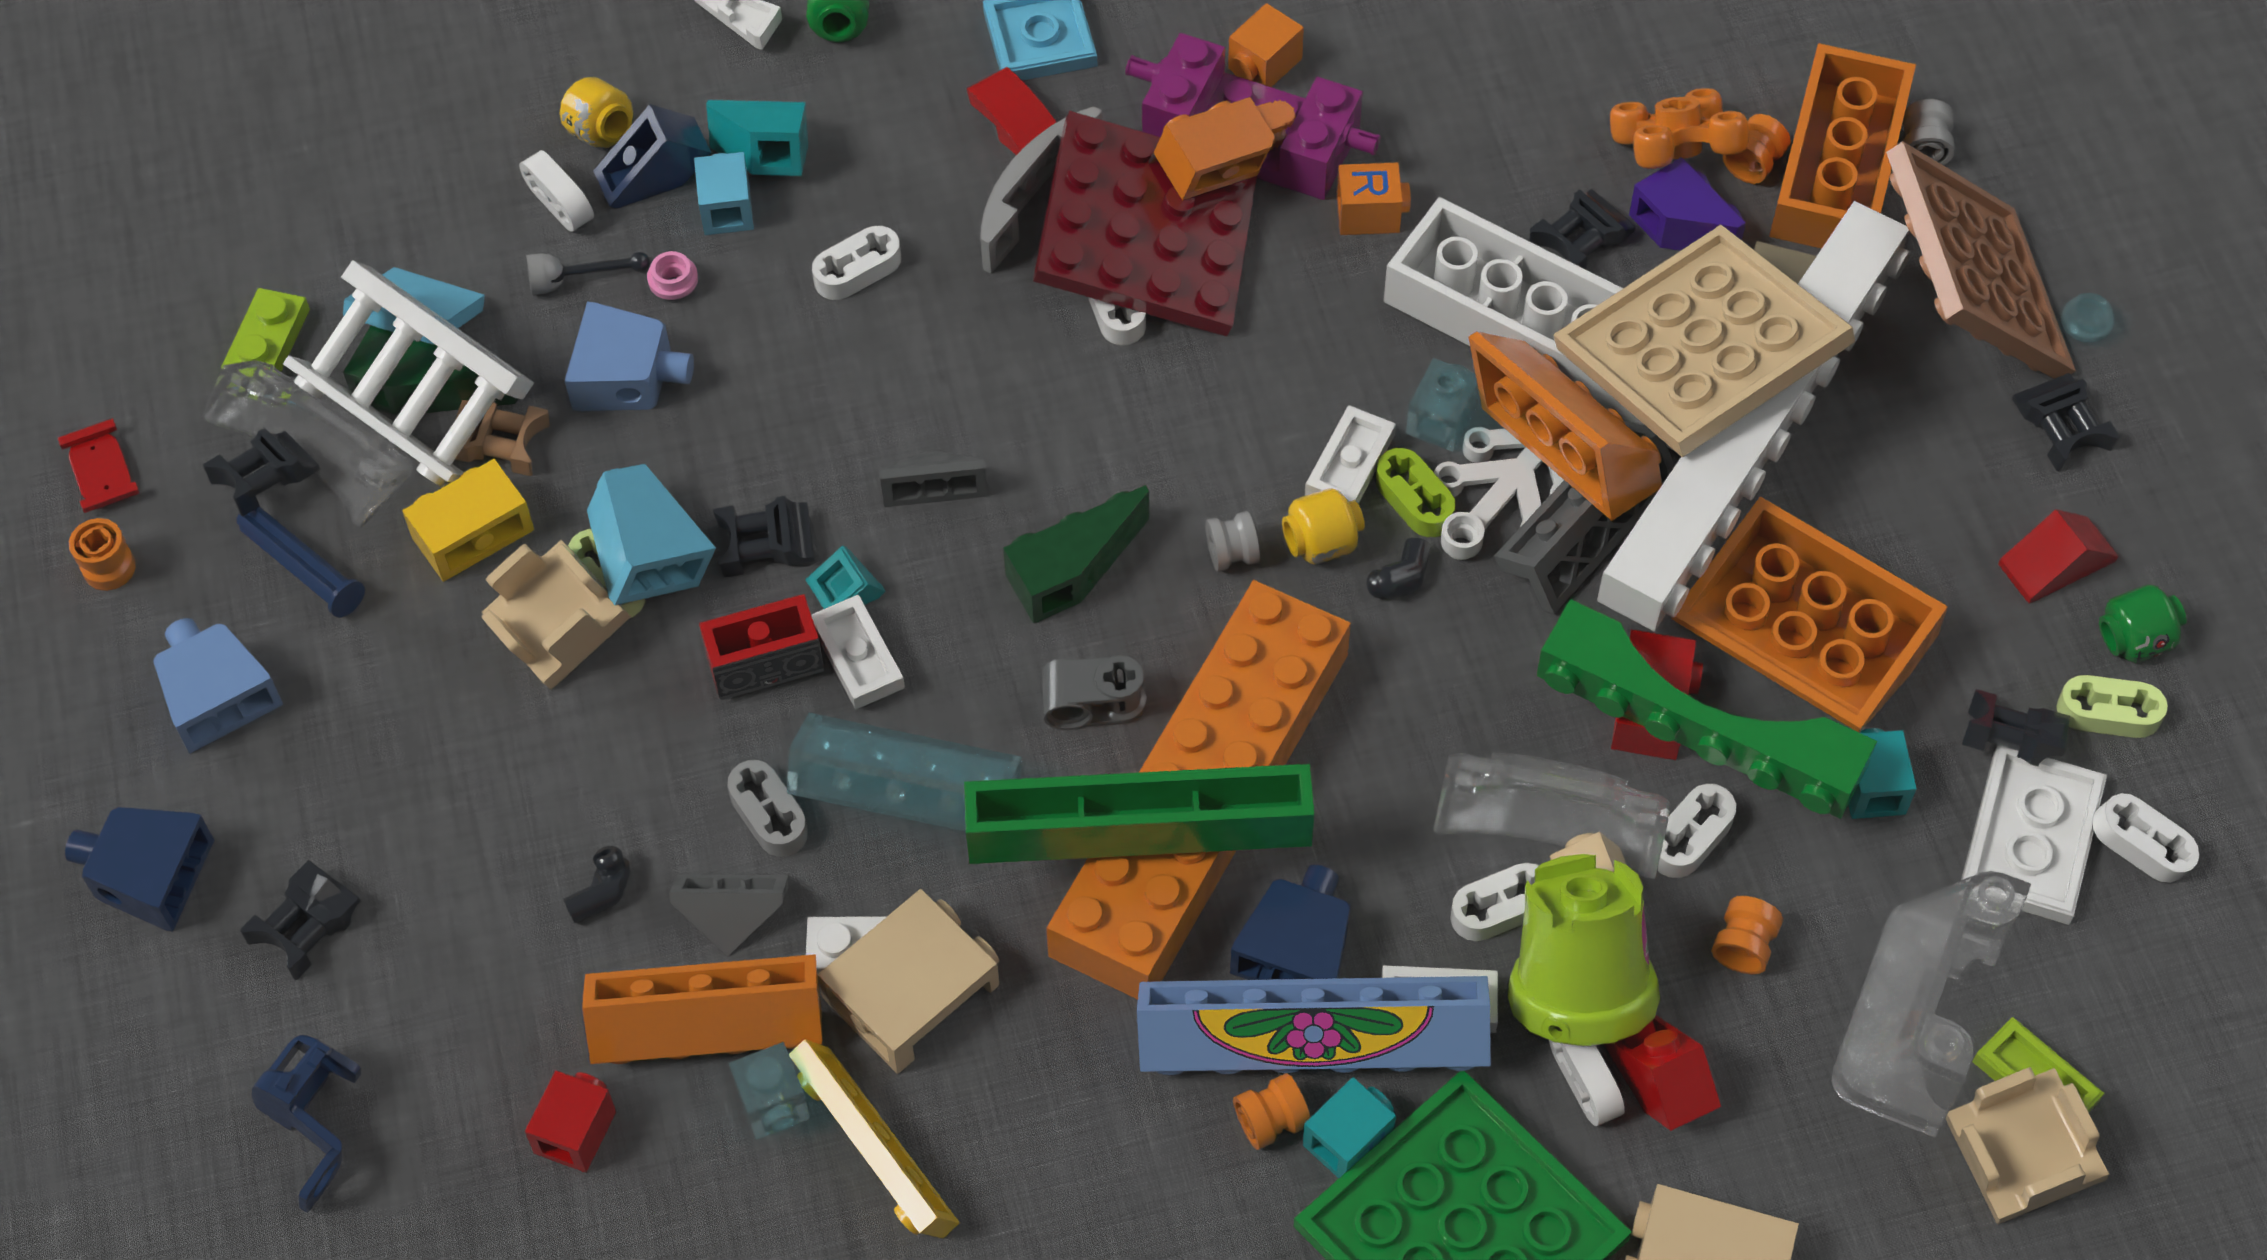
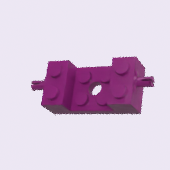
M1181 32L1168 55L1158 64L1131 55L1126 65V76H1132L1152 83L1142 102V132L1161 137L1164 126L1171 119L1183 114H1187L1190 117L1208 111L1211 107L1222 101L1233 103L1251 97L1256 106L1267 102L1273 103L1274 100L1286 101V103L1294 108L1296 118L1291 128H1287V136L1283 144L1279 145L1278 148L1274 147L1267 154L1257 179L1321 200H1325L1338 174V166L1343 164L1350 148L1374 156L1380 144L1381 135L1360 129L1363 91L1317 76L1306 98L1231 75L1225 73L1224 46Z

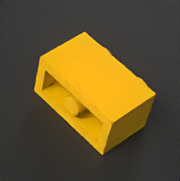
M495 459L480 467L467 470L459 479L434 493L422 495L412 505L402 510L413 541L443 582L535 530L525 499Z

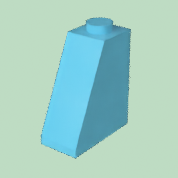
M646 464L615 468L603 472L588 506L587 514L608 596L612 603L620 605L698 587L716 547Z

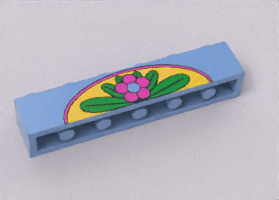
M1488 976L1156 981L1139 983L1137 1025L1140 1072L1156 1071L1163 1075H1176L1184 1071H1215L1220 1074H1235L1242 1070H1273L1278 1073H1293L1300 1069H1331L1336 1072L1345 1073L1355 1071L1358 1068H1389L1393 1071L1405 1072L1417 1067H1447L1451 1070L1465 1071L1479 1066H1491Z

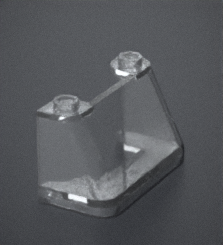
M1982 872L1906 901L1893 909L1883 929L1832 1071L1831 1081L1834 1090L1842 1100L1852 1106L1936 1138L1964 1083L1973 1056V1044L1970 1035L1965 1029L1949 1019L1935 1015L1948 977L1959 980L1964 969L1974 962L1983 961L1986 965L1995 966L2003 943L2024 907L2031 883L2000 872Z

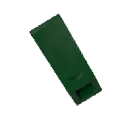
M370 326L343 371L348 388L352 393L393 332ZM414 340L371 403V406L398 416L437 357L433 353L438 346ZM465 365L460 371L455 369L426 413L459 410L462 400L469 401L478 388L474 382L479 375ZM505 394L502 400L496 398L494 403L497 406L516 404L518 398Z
M1146 485L1130 492L1122 491L1116 493L1099 506L1083 513H1071L1061 519L1058 524L1037 533L1023 534L1017 537L1010 545L1003 547L1005 576L1033 624L1081 603L1149 521L1150 501L1149 489Z

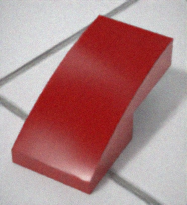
M1008 67L966 88L970 104L996 126L999 141L1015 155L1036 136L1057 123L1038 97Z

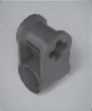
M1116 655L1078 660L1063 658L1053 660L1042 668L1043 717L1045 723L1052 728L1071 730L1083 726L1128 724L1139 719L1146 710L1147 697L1143 689L1144 672L1137 660L1129 656ZM1118 669L1122 670L1123 678H1118ZM1122 701L1125 702V710L1123 711L1120 710L1119 702Z

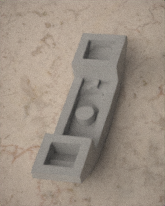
M1094 106L1077 112L1102 120V110ZM1066 118L1036 136L1013 158L1001 174L989 196L981 224V252L983 270L990 274L1019 241L1018 213L1055 171Z

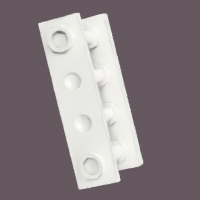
M352 260L341 278L356 288L352 294L355 298L354 302L313 363L288 355L283 364L298 374L294 383L319 399L324 394L419 461L420 464L416 470L430 481L443 487L446 481L451 483L459 479L464 473L452 463L496 398L502 400L505 394L523 400L534 382L378 271ZM383 307L397 317L392 324L396 329L352 393L331 378L330 375L373 311L379 313ZM424 336L438 346L433 353L437 358L393 422L373 408L371 403L414 340L419 342ZM465 365L479 375L474 382L478 388L436 450L433 451L412 436L411 433L455 369L460 371Z

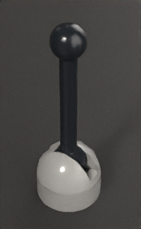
M636 252L631 258L563 266L559 259L550 254L526 255L532 295L546 294L556 290L562 284L564 277L568 275L627 268L643 272L650 265L648 255L643 252Z

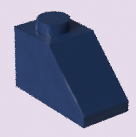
M649 104L593 172L609 207L617 209L683 186L695 172L694 158L709 156L711 151L695 117Z

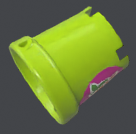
M1596 855L1560 856L1542 863L1535 869V882L1532 885L1527 880L1525 885V910L1520 957L1515 961L1509 979L1507 997L1513 1016L1531 1033L1555 1043L1578 1046L1610 1044L1638 1034L1655 1018L1660 1001L1658 978L1648 954L1643 885L1639 875L1626 864L1614 860V872L1607 869L1596 868Z

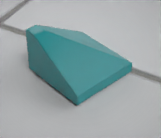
M843 545L805 579L824 609L856 595H859L863 604L866 605L878 599L886 592L879 581Z

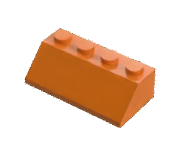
M1477 331L1468 337L1482 409L1611 521L1661 488L1659 464L1662 459L1656 445L1648 437H1639L1627 427L1623 418L1616 410L1612 408L1606 409L1597 402L1582 382H1573L1561 372L1551 356L1548 354L1541 355L1527 342Z

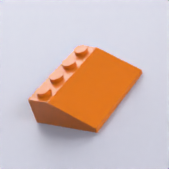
M1760 496L1711 561L1704 574L1690 589L1677 615L1671 617V619L1860 733L1910 676L1938 637L1948 606Z

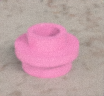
M664 252L652 261L647 272L649 288L656 296L662 299L676 300L689 295L698 283L697 268L690 259L680 252Z

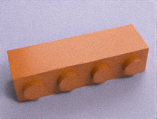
M816 954L585 974L582 1010L590 1064H625L634 1060L658 1058L683 1059L692 1055L715 1053L740 1054L750 1050L773 1048L795 1049L805 1039L822 1044V1008Z

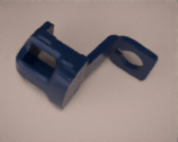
M299 1035L288 1043L272 1066L263 1072L252 1087V1098L256 1108L269 1116L270 1119L290 1131L295 1127L326 1153L298 1196L299 1208L308 1213L340 1168L342 1163V1144L334 1134L305 1112V1109L320 1091L332 1072L352 1083H356L361 1076V1067L322 1041L308 1035ZM298 1050L305 1054L292 1071L283 1072Z

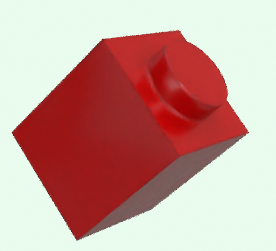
M555 1070L524 1131L533 1153L587 1173L616 1114V1109L606 1084L587 1073L577 1072L573 1077Z

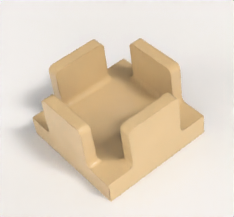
M562 540L543 556H539L527 544H523L486 578L489 585L500 595L482 611L483 615L481 618L506 647L526 663L551 690L631 617L621 605H614L607 589Z
M2031 1067L2023 1069L1978 1088L1972 1102L1946 1112L1945 1119L1997 1225L2103 1182L2109 1176L2096 1149L2100 1137L2099 1132L2074 1084L2071 1083L2064 1086L2055 1068L2036 1076Z

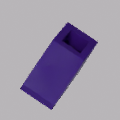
M1682 157L1634 185L1629 216L1660 248L1681 251L1719 225L1724 226L1742 240L1746 222L1743 220L1738 209L1732 204H1727L1711 188L1705 175L1695 171Z

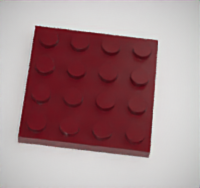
M1069 110L1063 126L1033 282L1227 337L1234 322L1257 176L1182 200L1154 155L1160 137Z

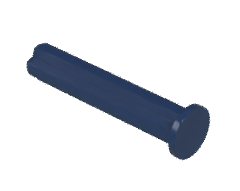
M261 507L245 516H241L240 513L238 514L236 523L239 525L240 531L328 603V610L333 616L337 618L345 617L360 605L365 595V587L359 580H348Z

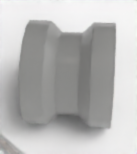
M1248 511L1237 513L1234 519L1228 521H1221L1217 517L1205 521L1208 548L1217 572L1227 570L1231 563L1243 561L1250 565L1260 561L1257 534L1252 517Z

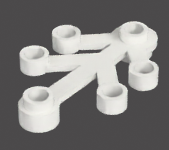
M1474 427L1468 430L1464 436L1463 454L1469 461L1474 463L1459 465L1455 462L1447 461L1439 464L1434 470L1435 475L1439 479L1444 476H1452L1457 480L1454 483L1442 481L1453 497L1459 495L1464 486L1495 483L1470 513L1457 512L1445 519L1441 532V545L1444 551L1454 559L1466 560L1479 553L1483 545L1485 529L1515 494H1517L1522 517L1521 526L1541 506L1534 471L1543 461L1505 428L1488 430L1483 427ZM1479 441L1487 446L1485 448H1475L1471 443ZM1525 448L1515 459L1488 461L1492 457L1494 450ZM1548 466L1553 482L1550 490L1551 495L1564 479ZM1465 538L1469 543H1459L1454 541V539Z

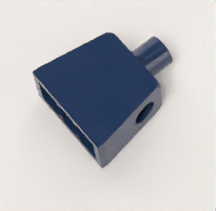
M117 807L110 811L100 834L79 829L74 830L66 843L65 858L68 862L84 865L82 878L93 896L99 901L161 929L173 932L215 840L200 814Z
M1310 865L1301 885L1283 879L1274 880L1232 945L1230 974L1247 980L1339 978L1351 905L1345 900L1333 897L1340 880L1338 874L1322 865Z

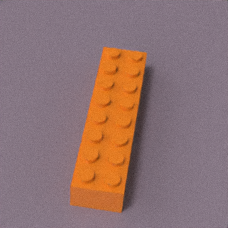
M1253 580L1139 772L1286 765L1348 656L1351 622ZM1236 850L1087 858L1046 927L1048 957L1138 1000L1140 982L1162 981Z

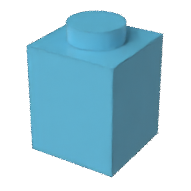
M744 152L718 153L712 156L694 158L698 204L704 235L754 230L750 186Z

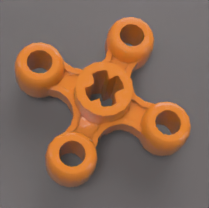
M1695 89L1688 92L1685 97H1672L1661 100L1655 105V114L1648 113L1647 107L1639 102L1620 103L1615 105L1610 111V131L1613 140L1619 144H1633L1636 163L1638 166L1647 169L1665 167L1673 159L1694 157L1702 152V142L1709 143L1713 152L1722 155L1740 153L1747 148L1749 143V126L1746 116L1736 111L1723 112L1721 95L1715 89Z

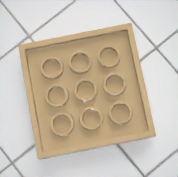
M1719 225L1553 334L1556 347L1563 355L1681 457H1684L1855 343L1853 327L1722 225Z

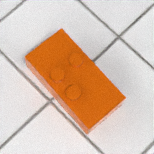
M1818 43L1769 237L1822 249L1854 201L1881 213L1892 169L1886 152L1898 143L1916 64Z

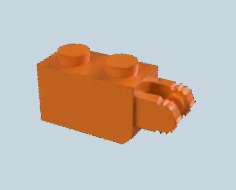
M1251 97L1233 103L1222 101L1211 107L1208 111L1190 117L1187 114L1179 115L1171 119L1164 126L1154 155L1182 200L1257 176L1269 151L1283 144L1287 136L1286 130L1288 127L1291 128L1296 118L1294 108L1286 103V101L1283 102L1281 100H1274L1273 103L1267 102L1256 106Z

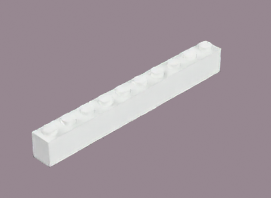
M1854 201L1798 283L1799 286L1853 327L1855 342L1864 325L1860 319L1865 312L1874 315L1887 291V287L1883 284L1888 277L1896 280L1909 259L1911 252L1904 249L1909 234L1908 227ZM1855 343L1847 347L1845 350L1850 351ZM1837 355L1680 458L1603 572L1597 598L1598 602L1654 632L1666 614L1672 617L1677 615L1689 593V588L1685 586L1692 574L1700 578L1708 568L1715 553V548L1711 547L1718 535L1726 539L1733 530L1741 513V510L1736 507L1743 497L1752 500L1758 492L1766 475V471L1762 470L1768 459L1777 462L1783 454L1791 437V433L1787 432L1793 421L1800 425L1804 422L1816 396L1812 395V392L1817 385L1825 388L1836 372L1840 359L1836 358Z

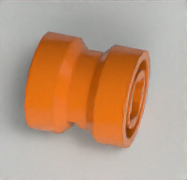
M1755 114L1747 120L1749 143L1744 151L1722 156L1729 172L1746 183H1761L1772 170L1773 161L1780 159L1790 147L1791 139L1785 126L1777 119L1765 114Z
M103 518L90 519L78 525L71 533L69 550L79 565V569L88 585L97 590L108 591L125 585L133 577L136 569L135 558L116 523Z
M1736 896L1730 899L1724 916L1727 924L1726 929L1718 932L1711 952L1720 964L1731 970L1750 975L1760 974L1765 971L1771 955L1768 945L1769 941L1777 938L1784 918L1775 906L1764 900L1750 896Z
M1288 1073L1270 1080L1268 1087L1260 1092L1248 1090L1233 1097L1238 1120L1245 1135L1256 1150L1274 1143L1277 1135L1282 1133L1283 1129L1291 1133L1303 1130L1304 1123L1310 1118L1304 1097L1296 1082Z

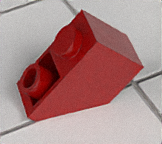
M1655 1015V1018L1638 1034L1615 1043L1604 1044L1644 1112L1670 1131L1721 1107L1703 1045L1659 1016Z

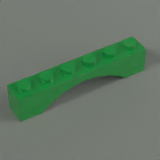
M1572 599L1569 600L1541 649L1537 677L1545 680L1552 689L1560 693H1573L1594 703L1600 711L1616 718L1625 717L1644 726L1652 736L1663 741H1675L1696 751L1703 760L1714 765H1726L1747 775L1756 785L1764 789H1777L1798 799L1807 809L1818 814H1830L1839 819L1842 818L1869 765L1877 744L1876 740L1826 717L1802 721H1763L1732 715L1702 704L1676 689L1650 667L1631 643L1621 622Z

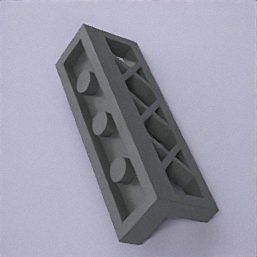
M1624 420L1626 426L1639 437H1648L1658 448L1662 459L1659 467L1663 485L1675 467L1667 444L1647 426ZM1564 480L1494 557L1502 572L1529 579L1541 609L1555 614L1638 522L1658 491L1611 521ZM1594 526L1591 545L1581 555L1584 536ZM1560 561H1563L1559 581L1552 588L1547 575Z

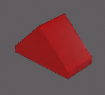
M2055 509L2001 557L1998 565L2028 604L2116 562L2119 556L2087 516Z

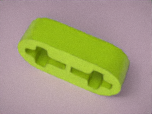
M1393 448L1380 456L1376 470V486L1382 496L1418 535L1424 537L1441 536L1445 519L1455 513V498L1449 489L1421 457L1412 450ZM1395 469L1400 474L1408 471V483L1400 475L1391 478V470ZM1424 503L1431 510L1440 507V515L1436 516L1431 511L1422 514V504Z

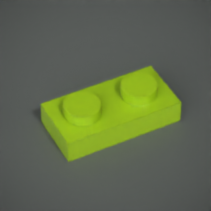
M263 288L257 289L221 366L225 380L271 390L274 389L284 367L283 363L290 354L310 310L306 297Z

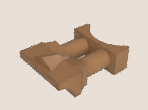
M462 400L456 419L468 400ZM493 402L455 459L471 462L478 459L484 460L485 455L509 460L512 472L532 476V462L525 449L529 440L536 433L550 426L548 410L529 405L526 415L499 410L497 409V404ZM493 430L516 434L518 437L515 441L491 434Z

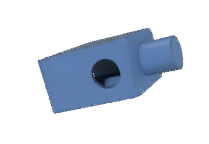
M587 302L565 378L572 410H650L657 405L663 381L690 384L694 369L693 354L670 351L666 326L660 320L595 302Z
M183 618L173 622L166 629L165 637L171 647L157 654L153 662L172 722L189 754L283 705L269 673L224 624H215L200 632L193 619Z

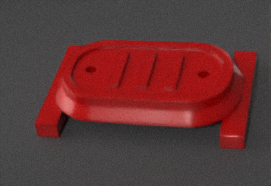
M113 418L58 437L62 450L71 447L69 460L81 495L85 498L79 501L84 513L140 494L136 482H131L130 473L117 439L109 434L117 431Z

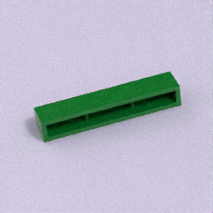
M1310 764L964 781L965 826L969 864L1312 846L1314 804Z

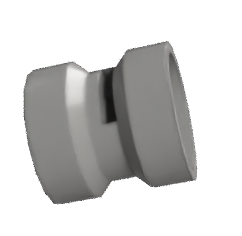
M1936 99L1919 100L1909 105L1905 110L1903 118L1904 132L1907 134L1904 142L1944 166L1954 156V138L1951 134L1954 128L1953 109L1949 104Z

